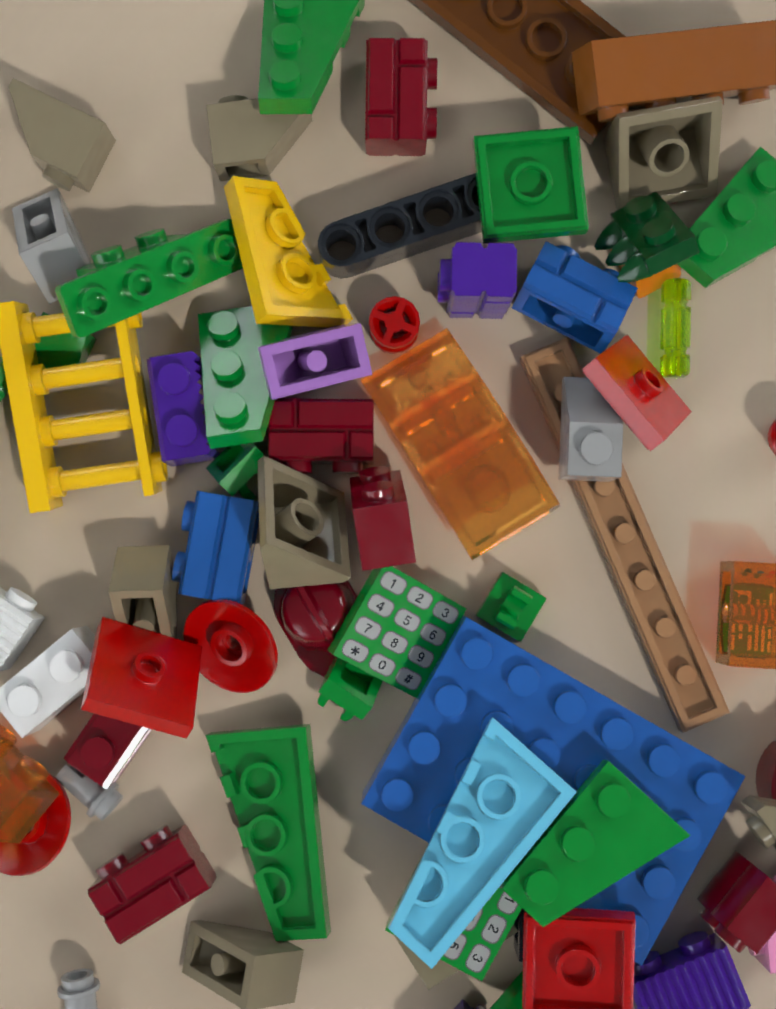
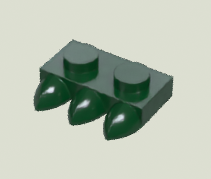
M656 191L649 195L633 198L623 208L611 213L612 222L603 229L594 245L595 250L612 249L605 261L607 266L624 265L617 277L618 282L643 280L700 253L695 235Z

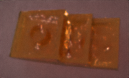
M448 328L374 371L372 375L361 379L364 389L370 398L374 399V404L388 424L392 435L416 470L420 481L471 560L560 507L558 499L522 440Z

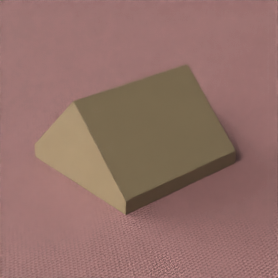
M720 96L616 114L617 117L611 123L603 141L617 210L623 208L633 198L649 195L655 191L667 204L717 195L723 103Z
M266 456L258 460L260 551L269 589L343 583L350 579L344 492Z

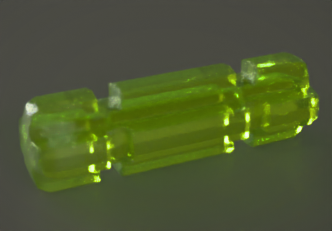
M684 278L666 279L661 286V302L665 303V307L661 309L660 349L665 350V354L660 357V374L665 378H683L690 372V355L686 354V350L690 348L691 307L687 306L688 300H691V282Z

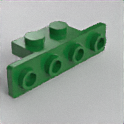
M223 219L188 234L166 236L164 228L155 229L134 237L137 245L124 251L121 245H115L92 253L93 263L75 269L77 278L57 285L55 288L72 336L83 338L243 269L232 220Z

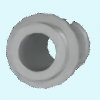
M67 764L55 777L64 788L88 808L86 814L90 818L96 815L101 821L104 820L123 798V795L117 791L119 785L116 782L106 789Z
M91 969L73 970L61 977L62 984L58 987L57 994L59 998L64 999L65 1009H98L96 991L100 988V981L94 977Z

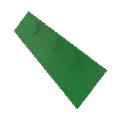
M310 724L220 731L205 735L211 753L215 752L223 775L220 777L226 797L231 798L240 824L237 829L243 847L248 848L256 871L254 879L275 941L327 938L331 933Z

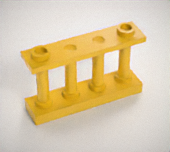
M16 301L0 303V348L29 513L50 511L63 506L62 497H65L67 491L141 480L144 496L155 495L163 491L161 482L168 481L167 464L162 462L160 451L156 452L136 328L143 327L142 312L108 326L116 327L121 357L46 368L44 364H38L35 343H40L41 337L71 333L64 313L36 316L34 312H29L27 304ZM124 378L129 409L56 420L52 415L47 416L44 395L49 394L52 388ZM133 429L138 460L65 471L61 466L56 467L53 446L58 445V440Z

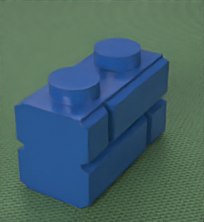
M546 241L511 308L601 354L617 333L638 288L627 282H618L619 272L613 269H600L582 260L574 249L564 245L555 246Z
M197 491L195 502L187 501L184 507L181 527L182 531L189 532L186 552L178 551L176 554L172 581L180 583L178 594L215 601L227 599L245 604L259 527V502Z

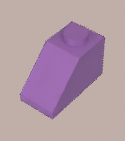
M361 323L338 325L258 347L270 400L372 375Z

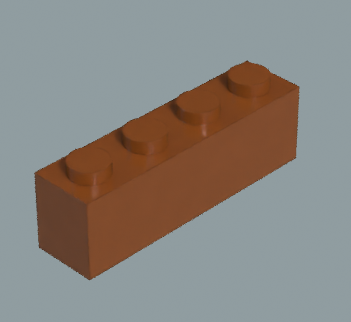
M776 20L591 40L572 52L579 116L598 114V122H611L617 117L616 114L629 112L632 109H648L716 96L721 97L723 100L722 105H724V98L737 96L739 105L769 100V91L776 89Z

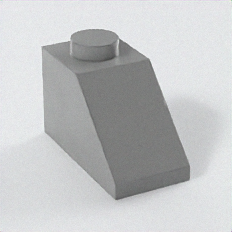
M58 188L12 208L19 255L49 304L58 300L55 292L57 285L77 278L75 269L91 263Z
M563 377L558 480L611 482L621 478L623 420L588 378Z

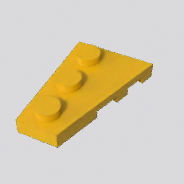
M232 176L224 186V191L256 324L330 328L351 322L353 318L345 303L337 305L326 285L331 278L322 263L315 265L302 240L306 233L278 183L275 181Z

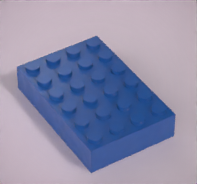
M463 615L420 694L412 703L364 788L361 804L429 843L492 717L575 791L579 789L602 760L610 761L691 835L575 907L634 911L636 918L635 962L642 966L746 776Z

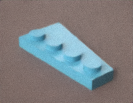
M493 717L489 720L387 927L431 969L576 794V791Z

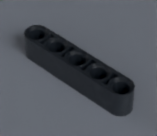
M476 173L334 221L325 226L319 235L318 249L321 263L327 273L340 279L350 278L481 233L480 210L472 200L473 196L478 194ZM438 208L446 211L451 221L444 226L437 227L428 223L424 215L429 210ZM391 224L400 228L404 235L395 243H385L378 239L376 232L384 225ZM338 241L350 242L356 249L353 255L345 260L334 259L329 255L328 251L332 244Z

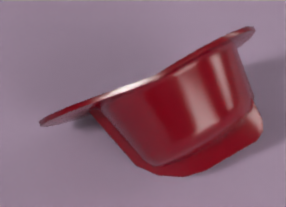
M348 580L343 583L275 590L274 610L281 628L302 662L311 671L323 677L326 676L332 661L336 657L328 651V648L335 639V635L357 598V594Z

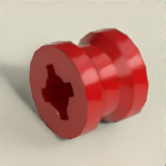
M397 296L386 297L376 303L371 310L369 317L370 336L375 346L383 352L390 354L403 353L410 349L418 338L420 326L419 312L413 303L407 299Z

